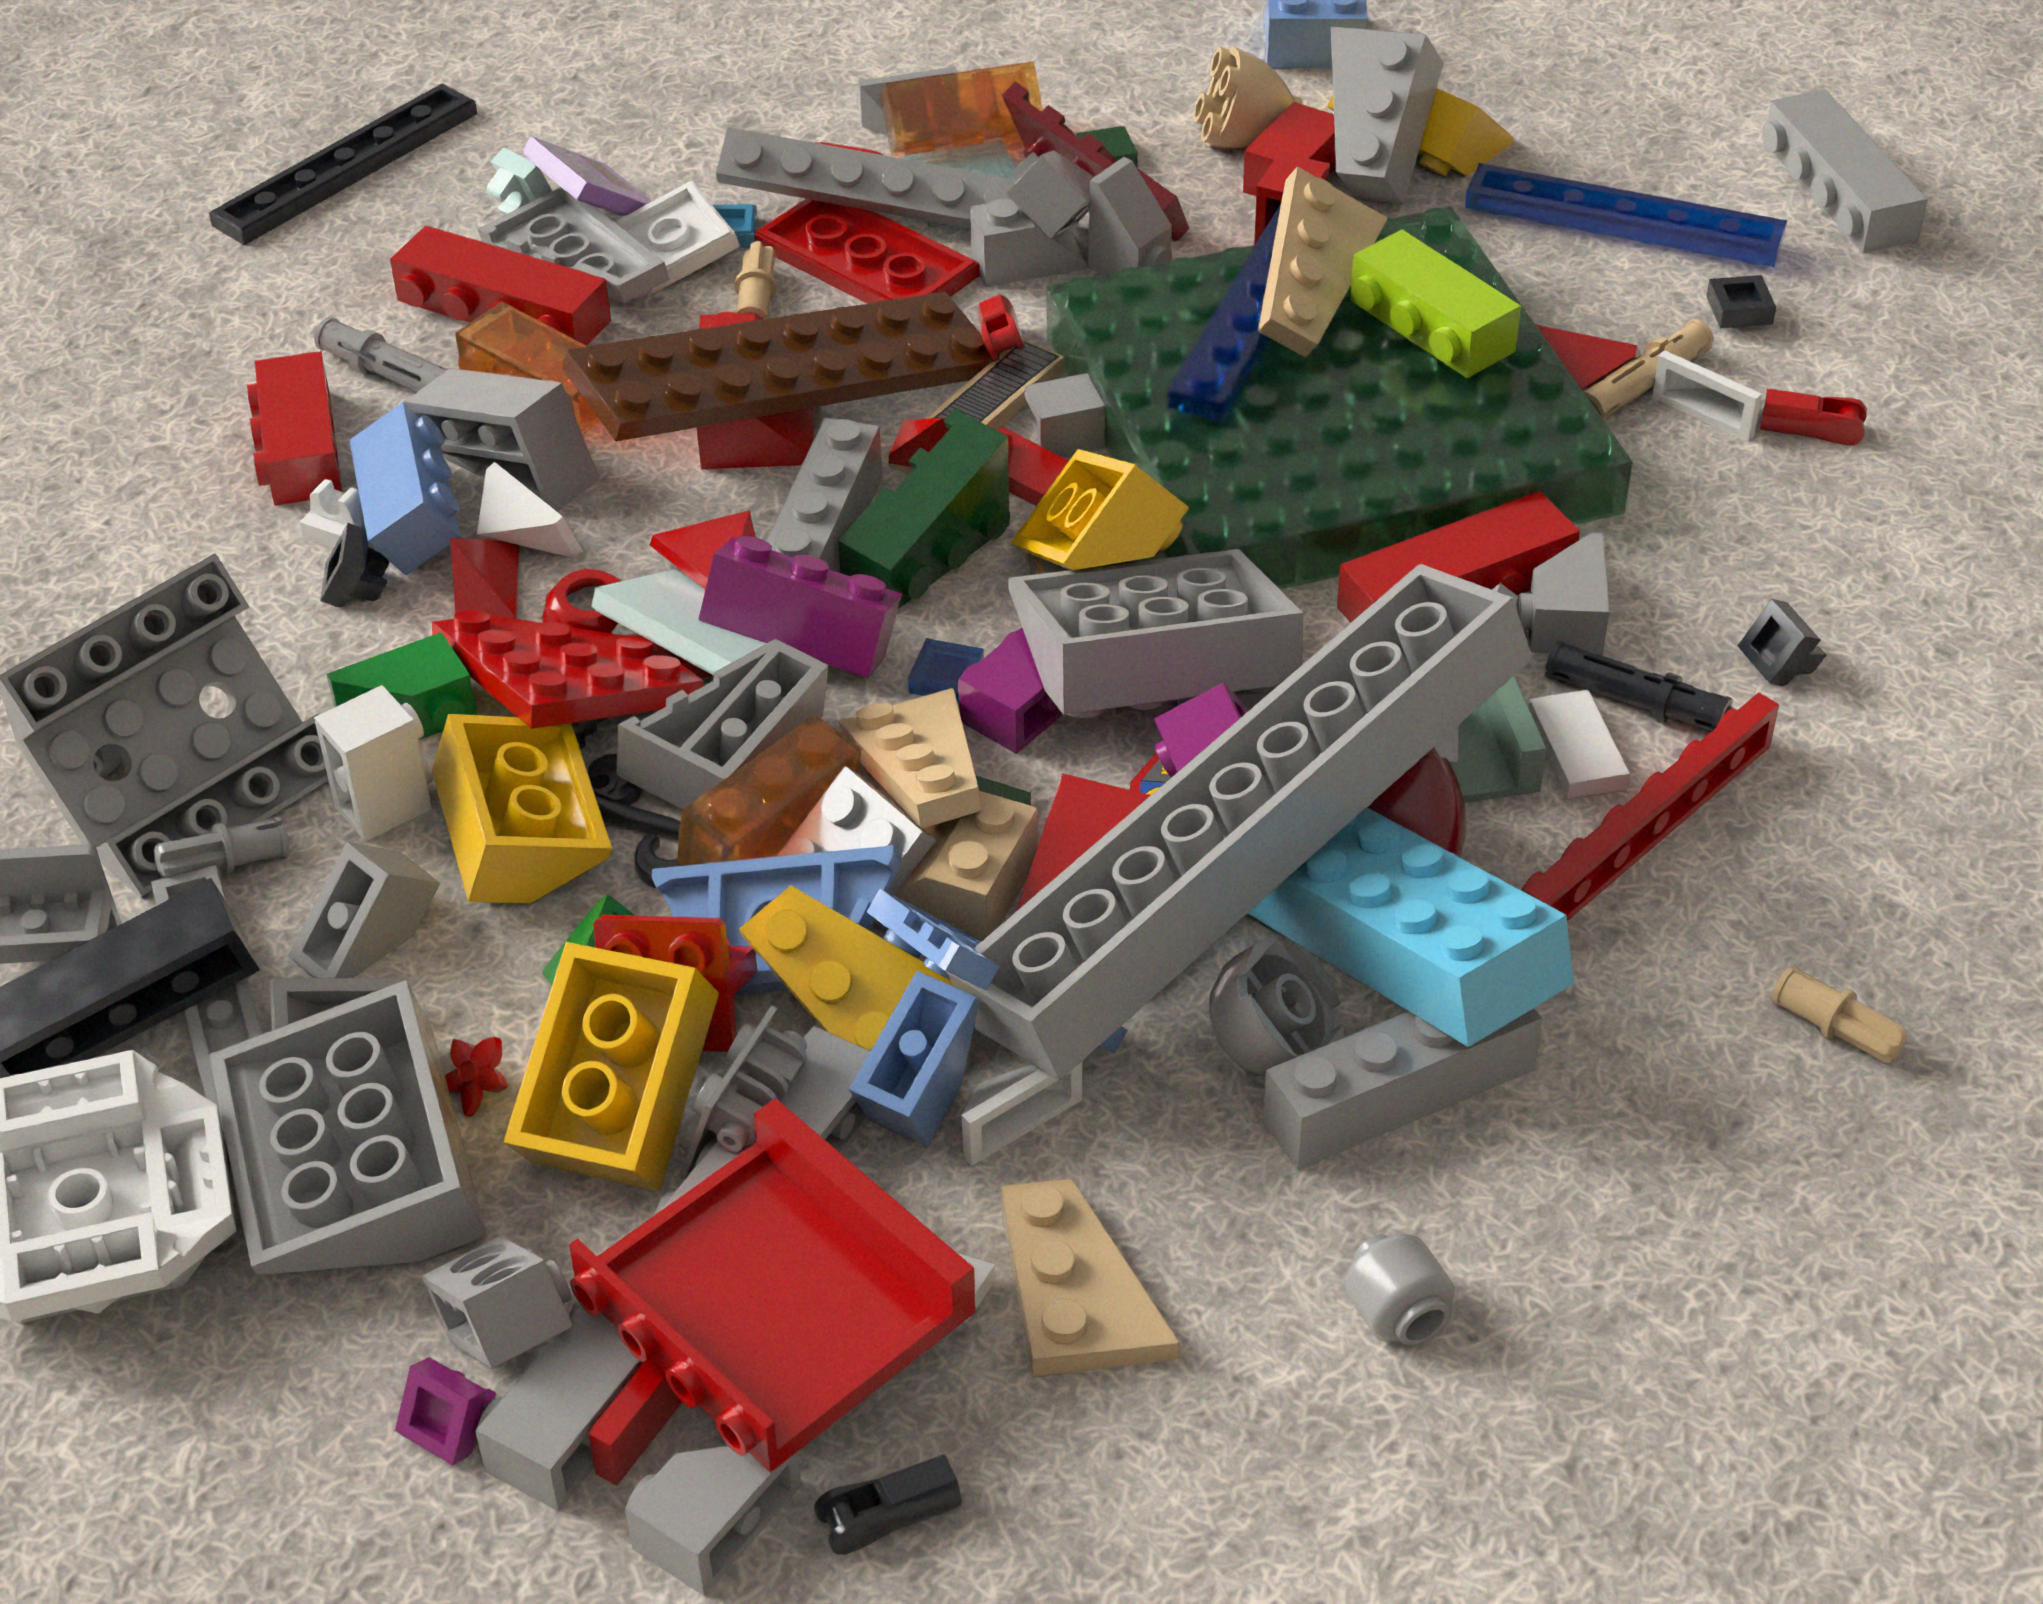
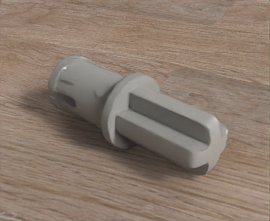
M278 816L240 826L225 827L224 824L217 823L213 825L212 833L159 843L155 846L154 854L156 867L161 877L167 878L216 865V868H219L223 874H230L236 866L287 857L289 854V840L286 827L282 825V819Z

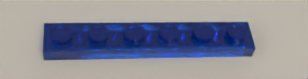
M1484 163L1478 164L1466 190L1465 208L1484 211L1490 214L1510 216L1542 224H1552L1594 234H1604L1646 244L1667 246L1694 253L1714 255L1775 267L1788 221Z
M1281 204L1168 388L1167 408L1222 421L1268 342L1269 337L1258 332Z

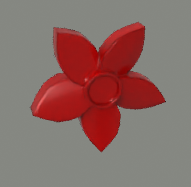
M493 1036L480 1041L475 1046L453 1038L450 1056L453 1065L458 1069L446 1074L445 1078L450 1093L462 1092V1110L465 1116L472 1117L481 1104L483 1090L500 1093L509 1087L503 1074L494 1069L500 1064L502 1058L501 1038Z

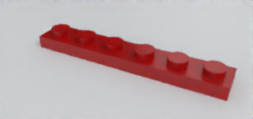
M1758 692L1738 710L1732 708L1727 711L1711 733L1701 741L1696 739L1690 742L1673 765L1663 773L1659 771L1653 773L1636 796L1624 806L1621 804L1615 805L1606 814L1599 827L1586 838L1579 837L1573 840L1565 849L1561 859L1544 873L1538 871L1530 876L1521 891L1566 914L1567 921H1569L1771 747L1779 704Z

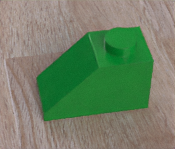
M442 632L326 674L334 708L383 685L400 705L408 703L415 710L424 731V736L420 739L442 732L448 714L477 715L470 675Z

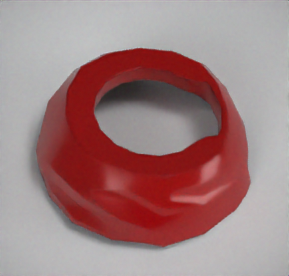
M581 569L571 572L563 577L546 594L545 608L541 617L543 623H561L573 628L612 634L619 623L597 611L575 608L568 602L566 597L584 587L604 586L621 582L622 580L612 574L595 569Z

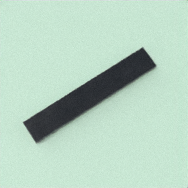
M441 83L209 212L211 225L242 245H246L477 114L476 101Z

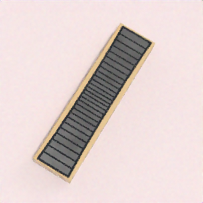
M1024 340L1025 349L1019 350L1018 346L1002 352L999 355V360L988 364L925 419L947 418L954 409H957L997 431L1028 404L1025 399V387L1027 385L1055 380L1064 373V356ZM891 448L888 450V466L907 475L915 469L908 466L889 464Z

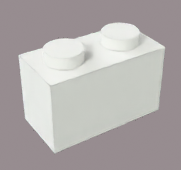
M381 685L314 717L335 808L365 842L432 809L427 784L433 782V775L429 764L420 752L418 739L424 736V731L418 715L410 704L404 703L400 705L385 687Z

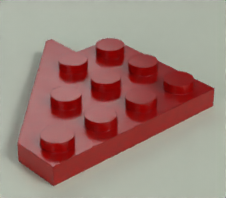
M477 610L457 612L454 614V619L432 621V635L440 632L443 633L470 677L531 729L661 710L666 707V698L681 690L688 695L703 687V680L701 678L714 677V675L638 635L624 636L573 628L561 623H540L489 615L486 612Z

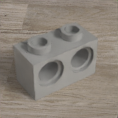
M502 1236L422 1275L451 1342L491 1369L573 1327L564 1307V1303L572 1298L571 1292L557 1264L553 1260L545 1262L531 1248L524 1249Z

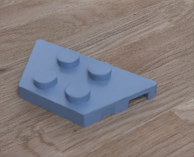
M894 845L656 868L652 869V880L656 888L663 894L673 917L721 918L725 922L727 939L730 941L731 946H750L741 936L739 928L790 885L868 930L874 917L868 914L867 910L879 889L888 891L901 865L902 854ZM756 953L757 973L734 995L787 991L788 988Z

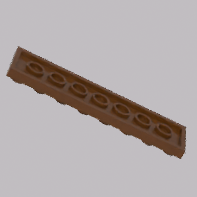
M946 292L568 349L565 351L562 369L617 442L969 381L988 364L993 362L985 346L982 334Z

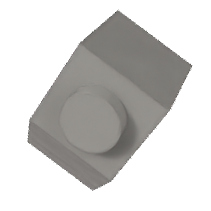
M1055 150L1045 153L1040 157L1034 152L1031 153L1011 174L1017 182L1006 194L1050 239L1075 227L1089 212L1090 180L1094 177Z
M1123 157L1090 180L1088 268L1138 291L1154 278L1162 277L1169 269L1173 257L1171 251L1172 225L1133 161Z
M996 199L988 204L970 206L972 259L979 262L980 277L985 287L1087 269V262L1073 234L1069 230L1050 239L1012 199Z
M1590 533L1533 569L1530 594L1520 593L1518 602V615L1523 630H1529V648L1531 653H1550L1554 644L1560 640L1579 647V649L1603 655L1609 618L1603 533Z
M346 842L288 956L314 978H354L413 937L441 883L400 851Z
M729 1446L675 1453L656 1475L649 1474L637 1484L629 1498L625 1512L632 1549L705 1596L801 1487L798 1452L771 1473L749 1452L745 1456H740Z

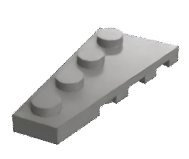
M562 187L478 228L481 241L484 243L606 278L609 298L622 303L642 298L648 295L653 288L670 280L663 260L598 208L575 199Z

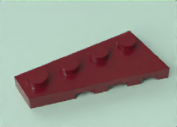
M1016 81L1002 94L1025 147L1023 151L1025 158L1033 152L1040 157L1045 153L1055 150L1093 177L1116 163L1115 158L1104 147L1102 142L1089 133L1080 140L1064 124L1065 116L1050 105H1047L1042 111L1031 105L1028 99L1030 97L1029 90ZM1137 168L1172 225L1171 239L1174 241L1179 240L1190 228L1178 197Z

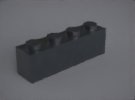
M212 878L1 986L0 1078L92 1059L260 971L237 917Z

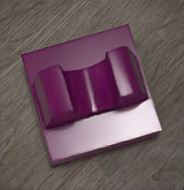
M428 1357L410 1366L395 1432L454 1465L472 1453L480 1418L487 1406L496 1398V1392L479 1386L465 1378V1374L460 1371L451 1370Z

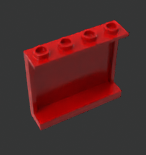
M776 1098L754 1113L756 1143L600 1255L596 1256L578 1238L569 1244L574 1278L570 1280V1286L580 1305L594 1317L602 1313L617 1327L622 1342L636 1359L641 1362H646L650 1359L666 1374L671 1389L682 1403L692 1409L699 1405L715 1420L721 1437L735 1453L745 1456L749 1452L770 1473L976 1313L974 1267Z

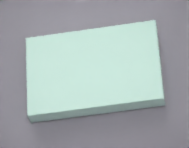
M675 569L595 587L591 607L595 608L597 612L714 675L715 671L767 644L698 620L705 589L690 577Z

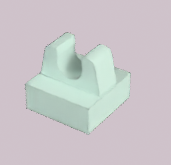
M504 147L490 161L497 173L489 183L487 192L492 197L503 202L498 207V210L505 215L553 191L542 171L535 164Z

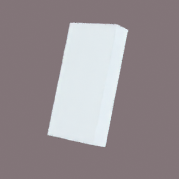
M1589 690L1529 699L1528 708L1547 748V758L1567 799L1628 789L1630 773Z

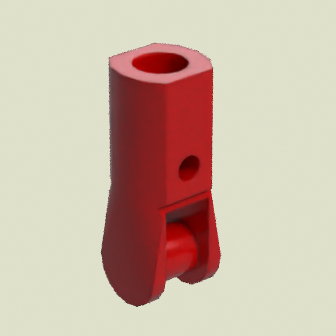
M999 294L979 303L977 312L981 325V334L993 361L1000 359L999 353L1018 346L1019 350L1026 348L1014 307L1008 298Z
M1767 388L1760 430L1814 437L1837 444L1853 446L1862 441L1865 435V425L1863 423L1867 418V408L1862 401L1855 398L1820 397Z

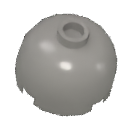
M1268 936L1235 955L1222 967L1210 992L1209 1002L1210 1019L1219 1045L1241 1068L1256 1076L1266 1077V1070L1344 1038V1025L1334 1029V1017L1331 1009L1341 1003L1337 990L1324 967L1306 948L1297 943H1293L1285 948L1274 943L1279 937Z

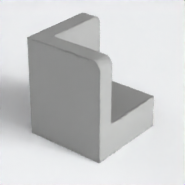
M1088 373L1031 384L1025 387V399L1037 420L1038 445L1061 457L1072 456L1078 449L1087 452L1105 449V404Z

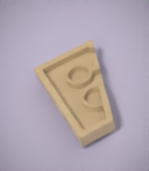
M1072 1178L1001 1186V1208L1032 1377L1179 1359L1180 1342Z

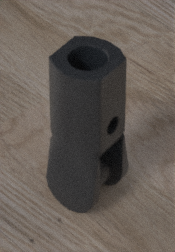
M942 1454L877 1479L833 1488L818 1498L814 1505V1511L819 1521L829 1523L832 1532L829 1535L828 1542L832 1551L838 1555H846L862 1549L896 1530L958 1508L962 1504L958 1480L946 1455ZM876 1506L877 1508L876 1510L868 1512L866 1514L860 1516L858 1515L859 1512L870 1509L872 1507Z

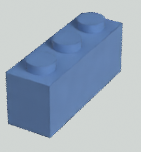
M402 402L349 440L368 542L405 576L450 545V538L461 537L455 513L459 510V505L450 490L448 481L452 473L443 458L441 445L444 444V438L439 428L428 416L423 415L419 418Z

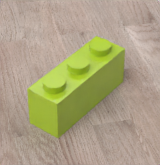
M1400 230L1353 254L1350 301L1464 377L1469 378L1516 352L1521 305L1406 231Z

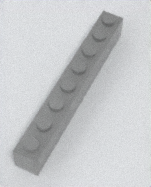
M813 1026L804 1037L807 1042L805 1050L807 1061L788 1087L785 1096L779 1101L843 1155L870 1122L849 1091L870 1051ZM710 1141L701 1151L693 1171L678 1189H671L662 1197L654 1215L751 1146H744L742 1150L735 1152L723 1147L719 1141ZM578 1300L574 1303L569 1314L573 1327L554 1336L549 1343H542L533 1351L526 1363L524 1373L504 1397L494 1399L487 1406L476 1429L485 1472L557 1511H560L594 1468L588 1431L643 1364L626 1348L616 1326L602 1313L597 1317L590 1315L580 1305Z

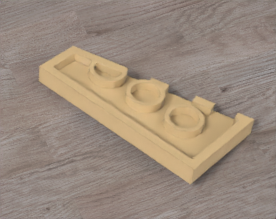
M1297 167L1285 181L1258 332L1306 357L1318 345L1351 285L1353 254L1374 244L1388 218L1336 189L1326 180L1317 178Z
M953 688L895 705L885 703L867 705L856 712V716L838 721L841 739L845 747L921 829L982 811L979 788Z

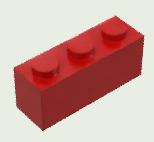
M318 351L254 361L256 383L247 384V394L253 417L250 418V426L256 451L253 453L259 486L270 485L274 506L310 500V494L325 479L332 481L335 490L343 492L331 396L322 352Z

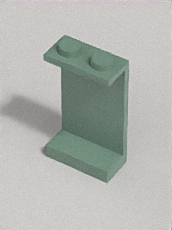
M1515 676L1510 678L1505 685L1500 687L1459 725L1458 762H1452L1450 765L1459 782L1465 803L1541 791L1547 748Z

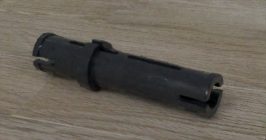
M1560 640L1552 647L1545 666L1547 670L1545 672L1546 678L1583 688V690H1589V692L1639 707L1642 710L1651 712L1653 719L1664 723L1668 719H1672L1711 733L1717 727L1724 714L1733 708L1731 706L1733 698L1708 692L1684 683L1680 675L1671 672L1665 676L1654 672L1651 673L1636 668V666L1579 649V647Z

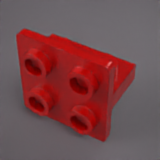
M601 915L594 921L593 928L596 948L696 968L719 992L702 1051H729L737 1036L733 995L758 971L756 952L751 946H731L730 941L727 939L725 922L721 918Z

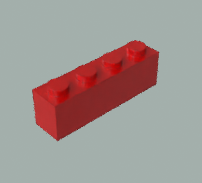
M427 225L390 258L398 301L413 307H420L446 315L455 320L485 327L501 334L534 342L550 349L565 352L568 349L587 347L612 321L606 278Z
M1538 491L1340 564L1337 609L1350 623L1353 622L1419 564L1491 590L1501 583L1518 596L1520 593L1531 591L1533 569L1579 541L1580 530L1543 493Z

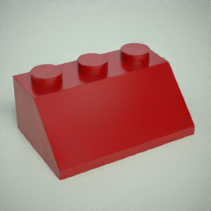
M720 312L713 315H700L699 329L763 320V318L756 313L737 314L734 312ZM814 407L698 427L697 438L701 469L801 466L814 441Z

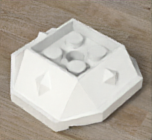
M130 1050L0 1078L1 1319L26 1323L78 1310L99 1314L113 1302L182 1287L207 1254L237 1231L223 1128L217 1105L186 1084L158 1072L155 1064L137 1052Z

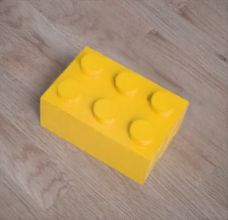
M566 942L503 1143L534 1164L660 1192L719 992L693 967Z

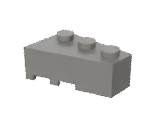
M1331 27L1336 173L1357 199L1404 204L1444 63L1426 34Z
M450 368L404 401L419 418L426 415L439 428L444 438V444L441 445L444 459L473 474H477L482 469L486 470L495 462L557 512L600 479L574 415L572 400L561 382Z
M777 639L768 642L715 671L713 681L688 695L681 690L666 698V707L641 721L633 716L618 724L616 775L723 831L823 716L828 665Z

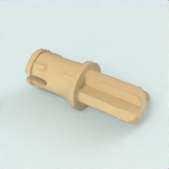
M761 241L751 243L750 249L744 252L742 272L737 275L734 284L735 292L738 295L735 313H756L763 319H769L770 300L775 297L777 292V282L773 277L776 255L772 247L763 246Z
M1792 965L1791 968L1788 967L1782 973L1773 989V1004L1779 1007L1782 1006L1821 1028L1822 1036L1828 1040H1831L1836 1035L1883 1062H1893L1900 1055L1907 1042V1030L1904 1026L1858 1002L1857 994L1854 991L1846 989L1840 992L1803 972L1795 965Z

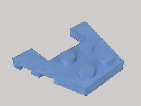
M879 889L867 910L868 914L888 928L884 939L919 958L923 954L927 957L923 964L949 980L947 972L986 991L1000 967L974 950L981 943L980 940L882 889ZM1121 1026L1099 1046L1115 1053L1128 1030Z

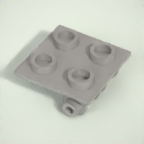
M771 1005L757 1028L747 1023L743 1025L726 1055L725 1060L730 1063L721 1077L712 1073L699 1092L692 1107L696 1114L679 1143V1147L688 1151L679 1178H687L696 1164L701 1151L711 1141L715 1133H717L719 1143L731 1151L738 1152L744 1146L753 1145L756 1141L754 1113L775 1098L781 1100L787 1093L788 1087L799 1070L805 1065L807 1061V1054L805 1052L807 1042L805 1039L793 1031H785L782 1034L771 1028L778 1008Z

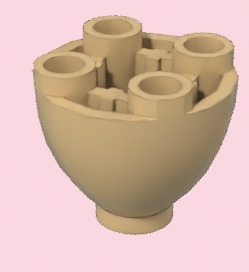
M1218 47L1211 61L1210 75L1212 80L1208 93H1201L1194 108L1193 121L1202 124L1201 139L1208 147L1222 150L1248 148L1293 102L1303 104V100L1301 97L1292 95L1279 74L1260 58L1236 47L1230 49Z

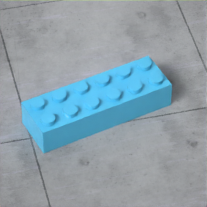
M1365 808L1321 849L1314 853L1274 891L1247 913L1467 1047L1472 1046L1574 984L1566 914L1369 808Z

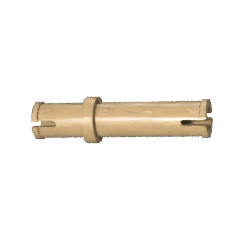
M1693 319L1666 338L1658 337L1645 346L1642 355L1631 360L1598 384L1579 394L1577 397L1580 400L1577 402L1579 413L1595 425L1602 423L1612 413L1621 407L1623 408L1654 386L1658 357L1664 350L1691 361L1713 347L1710 344L1714 341L1712 331L1703 321Z

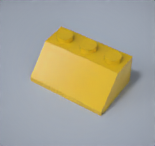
M1437 88L1418 155L1422 156L1419 163L1444 177L1447 176L1450 169L1467 177L1510 146L1514 137L1480 107ZM1333 96L1327 105L1332 111H1334Z
M1078 449L1010 544L1020 551L1072 571L1154 557L1158 550L1162 551L1174 542L1182 529L1183 524L1180 520L1189 507L1137 465Z
M448 714L432 767V774L468 902L532 903L609 858L612 846L571 723L531 729L518 717Z

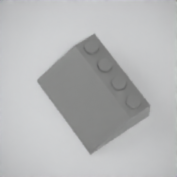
M1239 549L1008 578L1009 592L1045 692L1063 715L1069 714L1078 718H1091L1102 714L1103 709L1125 706L1140 710L1154 709L1161 706L1163 701L1183 698L1193 699L1222 683L1232 692L1247 690L1253 693H1270L1302 666L1304 613Z
M407 980L209 1054L250 1265L256 1275L420 1262L487 1236L433 1029Z

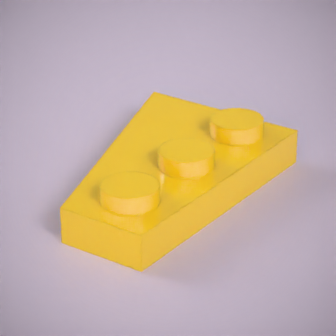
M791 885L739 928L741 936L824 1031L869 1051L872 1050L916 971L954 986L952 981L925 966L921 960Z

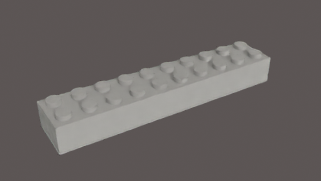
M1422 564L1417 565L979 943L974 950L1000 966L986 991L947 972L954 987L977 996L979 1007L974 1025L976 1030L1058 1080L1063 1079L1533 659L1513 597Z

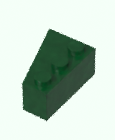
M954 409L944 420V424L949 430L932 450L927 452L920 448L909 460L910 465L915 469L894 492L885 487L838 540L840 573L850 577L856 574L868 575L883 581L886 584V589L902 594L898 609L911 599L921 597L931 584L951 569L961 567L971 554L990 540H996L1001 537L1007 527L1010 526L1008 437L957 409Z

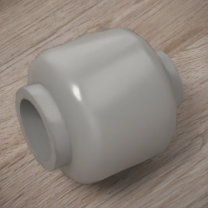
M1399 1234L1392 1236L1377 1235L1360 1245L1354 1254L1353 1263L1346 1274L1344 1290L1376 1338L1385 1342H1401L1404 1345L1411 1346L1429 1340L1446 1325L1450 1318L1449 1308L1453 1303L1455 1287L1423 1240L1409 1234Z

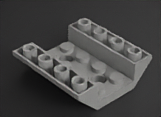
M216 553L0 674V694L18 747L82 845L95 846L101 864L139 898L153 890L152 881L165 878L160 876L156 867L154 849L159 843L212 833L213 825L217 823H222L225 827L266 820L329 781L314 717L318 716V714L302 722L238 622L236 616L249 608V605ZM204 687H216L227 695L229 711L225 718H213L203 711L199 697ZM109 748L117 751L122 756L125 763V772L121 780L108 781L97 774L93 765V759L98 749Z

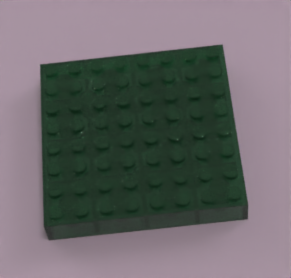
M1452 206L1430 208L1420 213L1388 218L1374 242L1376 243L1400 230H1404L1521 305ZM1274 241L1242 248L1231 247L1222 252L1191 258L1180 257L1171 262L1140 268L1129 267L1119 272L1089 278H1073L1064 283L1046 286L1047 339L1054 352L1064 356V371L1067 377L1088 373L1105 404V449L1110 458L1137 465L1189 507L1180 520L1183 525L1179 535L1169 547L1163 550L1167 558L1239 549L1281 590L1339 577L1340 564L1538 491L1543 493L1574 525L1625 514L1633 461L1522 305L1516 352L1466 378L1350 301L1351 285L1318 345L1306 357L1258 332Z

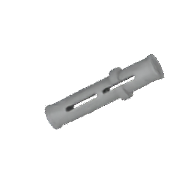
M327 317L322 320L315 332L314 342L317 349L325 350L350 361V365L356 371L364 374H369L372 371L417 392L447 371V369L429 362L420 356L386 343L382 334L372 330L361 332L341 323L333 317Z

